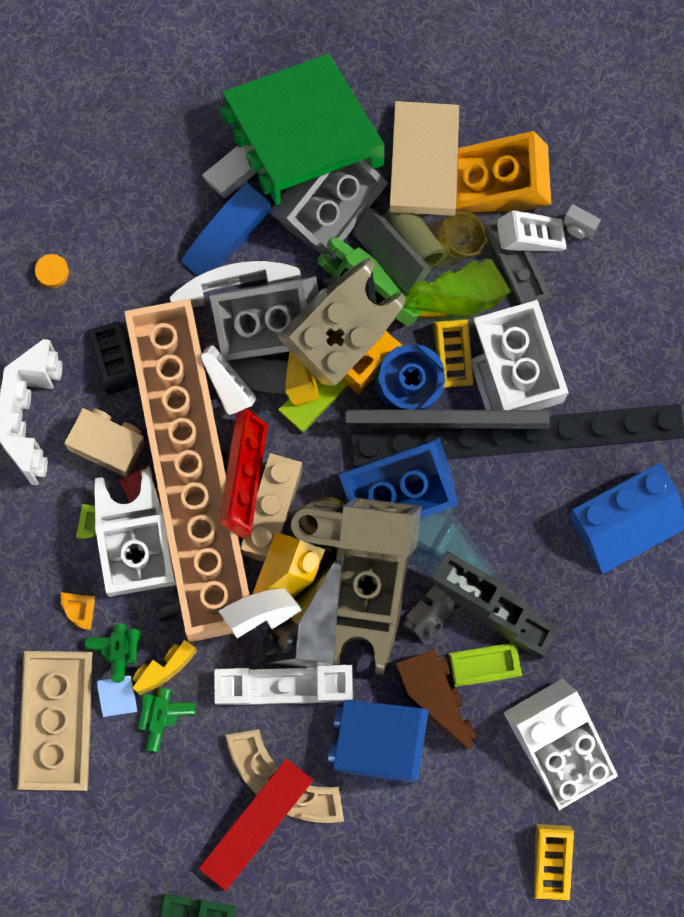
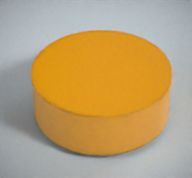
M48 254L40 258L36 263L35 274L40 284L44 287L58 288L67 281L69 269L62 257Z

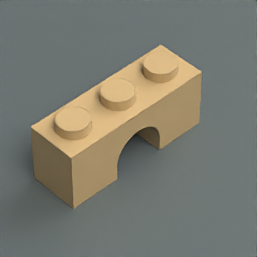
M269 454L257 493L252 532L250 536L243 539L240 548L242 556L265 562L275 532L283 534L288 511L294 500L303 471L302 462Z

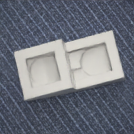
M285 588L259 592L242 598L219 610V613L236 638H239L264 621L273 629L300 612L301 608Z

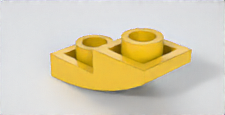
M186 640L180 646L174 644L164 658V661L167 662L165 667L152 660L149 666L143 664L138 669L132 679L135 682L132 689L139 695H142L161 686L183 669L197 653L196 648Z

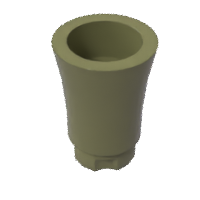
M390 208L387 209L383 217L430 268L437 266L446 258L448 250L434 236L420 214L390 212Z

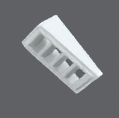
M512 210L497 221L502 249L516 251H564L567 249L562 219ZM547 228L550 230L551 240L548 239Z
M213 345L207 347L200 357L226 413L231 415L252 406L257 399L255 394Z

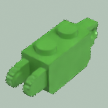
M336 237L329 239L326 244L328 249L340 258L342 263L324 252L319 255L317 262L319 263L318 265L333 276L332 278L341 277L359 262L370 258L375 263L372 272L377 304L388 299L396 292H402L406 297V301L395 319L408 327L417 320L422 311L409 300L410 296L403 291L373 257L360 247L354 250Z

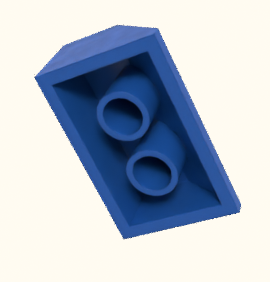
M439 437L345 470L339 474L348 502L353 498H363L422 506L421 518L458 505L451 469Z
M661 462L574 508L568 516L601 574L612 570L684 530V509L678 490Z

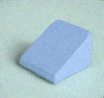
M125 676L124 681L120 683L113 682L111 678L97 681L103 717L137 712L135 691L132 689L134 686L132 676Z

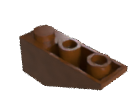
M435 649L396 663L395 669L407 699L417 708L428 709V718L465 750L471 749L473 747L471 740L476 738L469 719L463 721L458 708L463 706L462 700L456 687L450 689L446 679V675L450 674V670L444 656H437Z

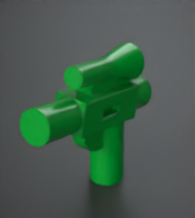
M118 623L114 625L111 637H87L85 648L86 650H100L103 657L111 662V680L120 683L125 679L127 658L131 664L137 661V644L141 632L138 629L127 630L125 624Z
M161 687L158 688L157 697L142 694V712L138 729L146 731L147 724H150L145 750L159 753L164 727L173 726L177 721V716H195V702H170L172 690Z

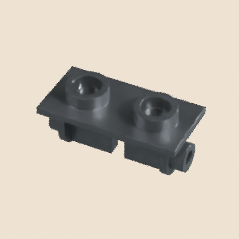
M436 585L426 594V597L433 604L428 606L420 600L409 614L405 616L406 621L403 624L411 633L415 632L423 644L429 638H434L440 633L443 628V622L451 613H456L462 608Z

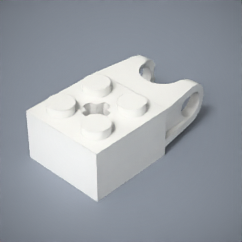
M149 469L141 470L140 494L136 500L129 504L114 502L106 489L103 477L95 478V529L105 590L109 597L176 585L163 511ZM134 548H138L141 553H145L144 558H141V562L134 564L132 560H127V556L132 554L131 550Z

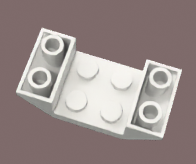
M44 339L4 368L0 392V444L31 485L39 484L35 476H46L48 459L43 457V450L40 449L35 438L25 437L26 422L22 421L23 409H29L31 403V390L27 389V386L53 389L54 386L51 380L60 381L62 375V361L58 360V352L54 350L50 340Z

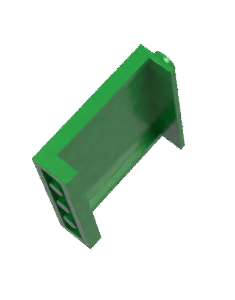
M330 54L222 92L224 103L220 107L222 118L226 125L231 124L233 127L236 144L239 148L244 147L246 150V159L252 171L257 170L260 175L259 182L263 192L266 195L270 194L276 205L281 204V190L364 159L367 160L372 169L384 165V143Z

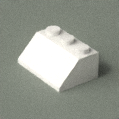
M538 300L474 318L479 339L503 410H541L564 403L569 392Z

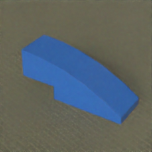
M246 182L205 227L183 256L181 263L196 276L221 267L269 214L271 210L270 202Z

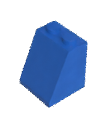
M344 700L343 708L336 707L333 728L340 729L338 742L331 741L328 762L334 763L333 771L415 784L419 777L429 710Z

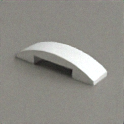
M251 261L235 263L210 270L195 277L179 288L170 297V300L175 302L190 299L192 308L205 305L204 292L266 279L267 284L301 279L299 268L277 262Z
M352 665L250 670L249 668L215 669V704H306L353 700Z

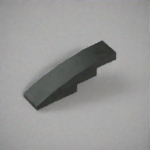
M446 551L430 580L454 602L493 631L535 658L541 660L544 657L558 628L530 612L532 606L504 591L506 587L504 583L449 551Z

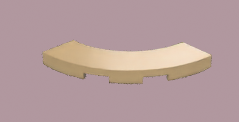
M260 730L225 735L230 755L239 774L257 795L279 768L266 751L261 739ZM310 785L287 815L316 823L344 822L339 787L329 788Z

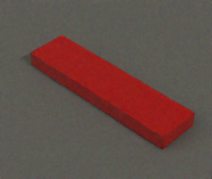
M247 408L237 412L219 517V523L241 538L250 536L252 532L268 428L266 422Z
M286 758L199 869L226 891L305 793L314 779Z

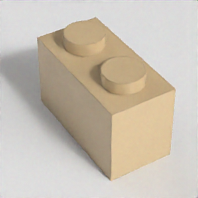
M82 408L64 443L68 451L124 477L129 476L145 445V440L140 435L141 430L126 422H123L122 426L110 421L112 417L99 409L94 408L90 412Z

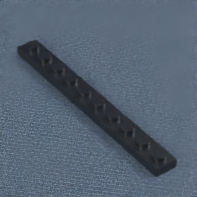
M681 404L551 415L550 429L406 428L351 433L353 463L354 467L438 437L440 438L446 458L449 460L684 438V423Z

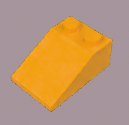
M535 131L458 148L456 213L525 211L551 205L548 145Z

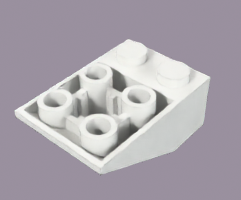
M564 679L557 681L504 712L516 738L558 810L618 776L578 692Z

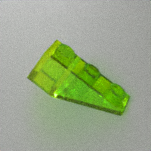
M492 259L481 263L475 260L463 266L456 273L449 270L439 275L433 282L427 283L426 280H423L413 285L409 289L410 294L406 298L403 308L473 317L498 306L511 291Z

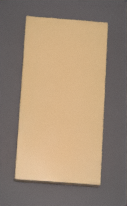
M395 101L390 212L455 216L459 105Z
M24 651L17 790L88 791L93 652Z

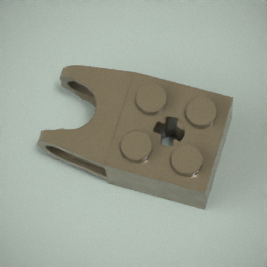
M370 258L359 262L327 288L322 289L277 336L322 385L336 386L382 337L405 304L406 297L402 292L394 293L377 305L368 299L365 286L375 267V263ZM327 331H331L332 333L331 343L326 342V340L329 338V336L326 335Z
M353 498L347 504L313 501L295 513L291 521V528L294 535L304 542L348 549V554L354 556H369V552L382 553L383 559L402 561L403 556L409 557L418 546L422 506L363 498ZM308 515L313 516L317 520L318 527H314L309 523ZM300 518L302 527L310 534H306L301 531L299 527Z
M338 547L336 560L341 561L334 658L331 665L339 664L340 656L349 642L355 639H365L374 648L375 673L384 675L399 626L408 564L407 557L403 556L402 561H391L383 559L382 553L369 552V556H354L348 554V549ZM366 579H372L373 584L377 586L375 592L371 591V595H365L364 590L360 589L361 583L366 584Z

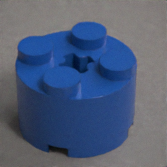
M403 345L394 348L386 355L375 376L374 389L379 401L387 410L430 409L444 390L445 374L443 363L435 352L422 345ZM413 376L416 379L414 383L409 386L404 383L405 379Z

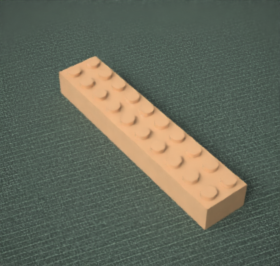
M185 299L124 311L188 642L233 634L221 617L219 610L250 595L238 535L219 523L226 475L204 365L200 357L201 350L191 300Z

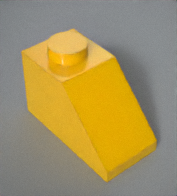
M275 532L253 594L285 588L292 598L314 582L325 549Z

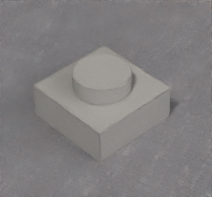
M572 204L565 216L563 225L567 227V231L572 236L579 239L586 237L591 240L601 219Z

